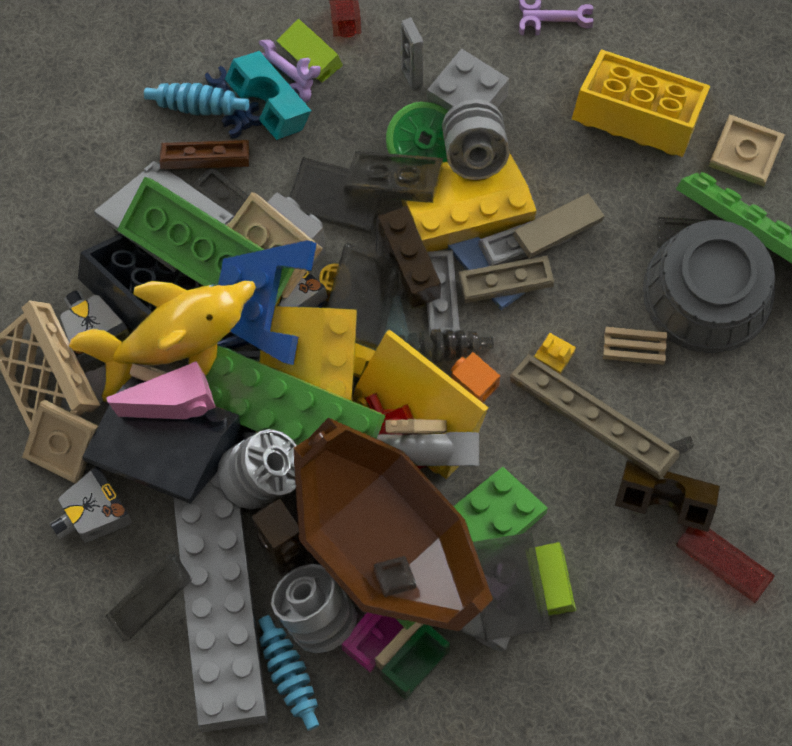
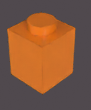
M474 352L466 359L461 357L451 369V378L482 403L499 387L500 375Z

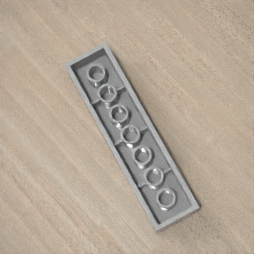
M217 471L191 504L174 498L198 726L202 732L268 723L242 507L230 501L222 491Z

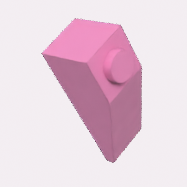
M197 362L106 397L108 404L118 417L188 419L202 416L208 410L216 408L206 376Z

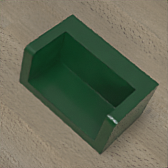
M423 624L381 670V679L402 698L407 700L449 653L450 643L430 625Z

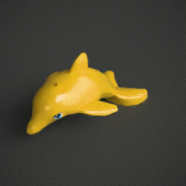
M157 281L134 287L133 294L155 305L157 308L123 342L105 330L90 329L80 332L71 338L69 347L73 351L86 353L105 363L106 381L101 395L104 402H108L106 397L116 394L132 377L129 373L133 363L139 365H159L188 358V365L197 362L206 376L217 357L218 342L240 320L244 304L253 296L256 288L253 281H242L228 286L212 284L191 290H185L173 283Z

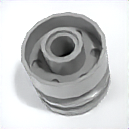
M471 99L454 105L446 113L442 123L448 165L454 173L466 179H486L497 174L506 165L510 154L502 114L495 105L485 100Z
M268 429L255 433L223 453L218 463V479L221 489L227 498L239 507L255 509L291 493L296 488L293 447L297 445L293 439L283 432Z
M304 565L292 570L278 582L272 594L271 605L274 614L283 626L288 629L295 642L307 652H328L340 646L351 635L356 625L357 612L354 604L348 598L346 592L342 590L339 584L321 565Z

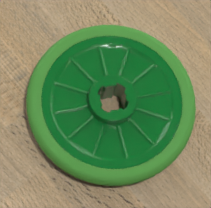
M416 102L403 107L394 115L387 129L386 144L390 157L401 170L409 172L448 162L442 129L444 117L448 112L445 108L431 102ZM421 134L430 138L428 145L418 141Z

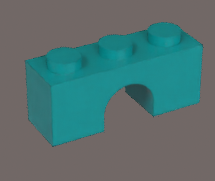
M260 51L234 58L225 80L240 98L258 97L266 101L259 120L273 137L278 140L302 131L312 110Z

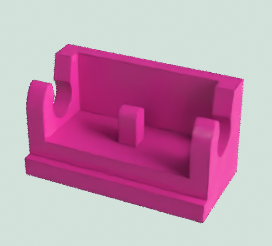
M367 612L355 626L351 635L341 644L342 650L367 671L371 672L376 666L375 658L404 627L395 618Z

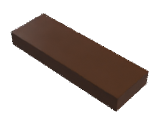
M249 140L161 143L160 169L249 167Z

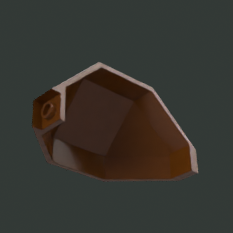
M329 417L308 439L293 447L300 542L363 612L460 631L493 600L465 519L402 450Z

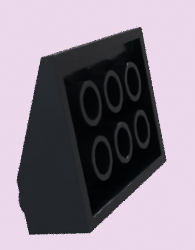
M121 233L80 252L78 279L94 295H99L112 311L133 331L157 308L155 305L133 294L134 287L151 281L173 283L185 290L203 287V285L177 269L173 272Z
M132 376L117 393L146 381ZM109 405L82 456L83 461L191 504L217 473L218 463L223 453L242 441L240 417L238 414L217 406L208 410L202 416L188 419L118 417Z

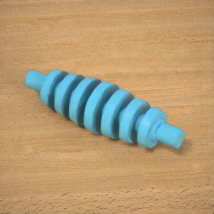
M162 83L157 89L145 88L144 98L156 100L159 107H168L174 111L179 109L180 112L190 113L191 115H210L211 113L213 115H221L222 113L224 115H232L235 110L247 111L249 108V100L237 98L235 92L229 90L225 92L221 88L216 87L214 89L212 86H203L201 83H182L181 85L179 83H172L171 85Z
M270 615L264 616L258 620L263 631V636L260 637L259 641L262 647L268 646L263 651L265 659H271L267 663L269 672L276 671L271 675V679L274 684L281 683L277 687L280 695L290 693L284 698L287 706L296 704L291 709L292 715L302 718L307 731L315 729L319 726V722L314 714V709L318 707L316 699L308 700L314 694L313 687H303L310 682L308 673L301 674L306 670V666L303 661H297L300 658L297 650L289 651L293 647L290 639L282 640L287 635L284 629L275 628Z

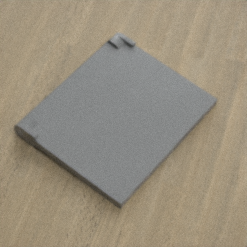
M153 161L144 168L141 174L94 211L95 216L117 231L144 177H148L225 225L234 218L228 211L169 170L160 169V164L156 161ZM125 236L127 239L132 241L134 244H136L138 247H140L145 252L150 254L152 257L157 259L159 262L164 264L173 272L177 270L175 267H173L166 261L162 260L152 252L148 251L138 243L134 242L133 240Z

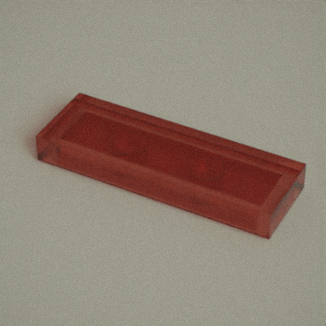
M688 527L676 544L679 549L754 603L757 602L775 577L774 574L711 529H709V532Z

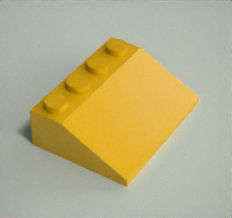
M601 49L580 88L572 120L580 122L587 127H595L607 131L613 136H622L634 140L643 146H651L663 150L669 155L683 157L710 85Z
M509 154L506 165L497 174L486 179L472 180L463 178L453 172L448 162L394 175L403 207L407 206L427 252L447 249L448 245L476 237L482 239L535 220L537 210L530 190L511 154Z
M275 306L270 331L299 337L294 365L283 363L261 349L259 362L352 401L357 310Z
M390 329L385 333L358 381L352 399L353 402L369 408L364 398L377 392L384 410L396 409L408 404L414 419L447 421V431L445 433L431 434H447L449 432L479 433L488 410L485 404ZM459 466L428 467L433 472L439 473L447 479Z

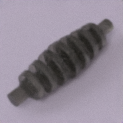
M432 329L431 335L428 330H424L419 333V341L416 332L409 333L407 341L404 335H398L429 361L432 356L434 363L442 362L443 357L446 361L454 360L455 353L457 358L460 359L461 357H466L467 350L469 355L472 352L478 355L480 349H493L494 347L492 336L479 337L476 331H468L466 338L464 330H456L455 336L451 329H444L443 335L440 329Z

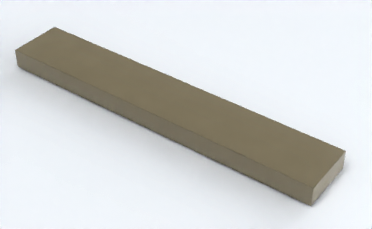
M530 354L525 357L510 375V380L514 384L659 480L679 458V451Z

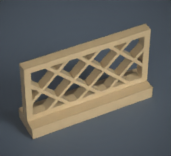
M29 300L21 307L24 313L0 333V370L31 432L39 404L45 400L46 393L54 395L53 404L61 407L62 397L66 398L71 408L70 412L77 416L82 415L84 412H93L100 406V403L74 351L69 347V341L49 303ZM28 322L32 329L30 340L22 339L24 326ZM8 339L13 340L10 357H6L1 348ZM21 342L29 344L26 362L18 360ZM37 346L41 347L44 353L42 365L34 364ZM17 364L25 366L22 383L18 382L15 377ZM33 368L41 369L38 387L30 385ZM50 372L54 373L57 380L55 391L47 389ZM29 389L37 391L34 408H30L27 402Z

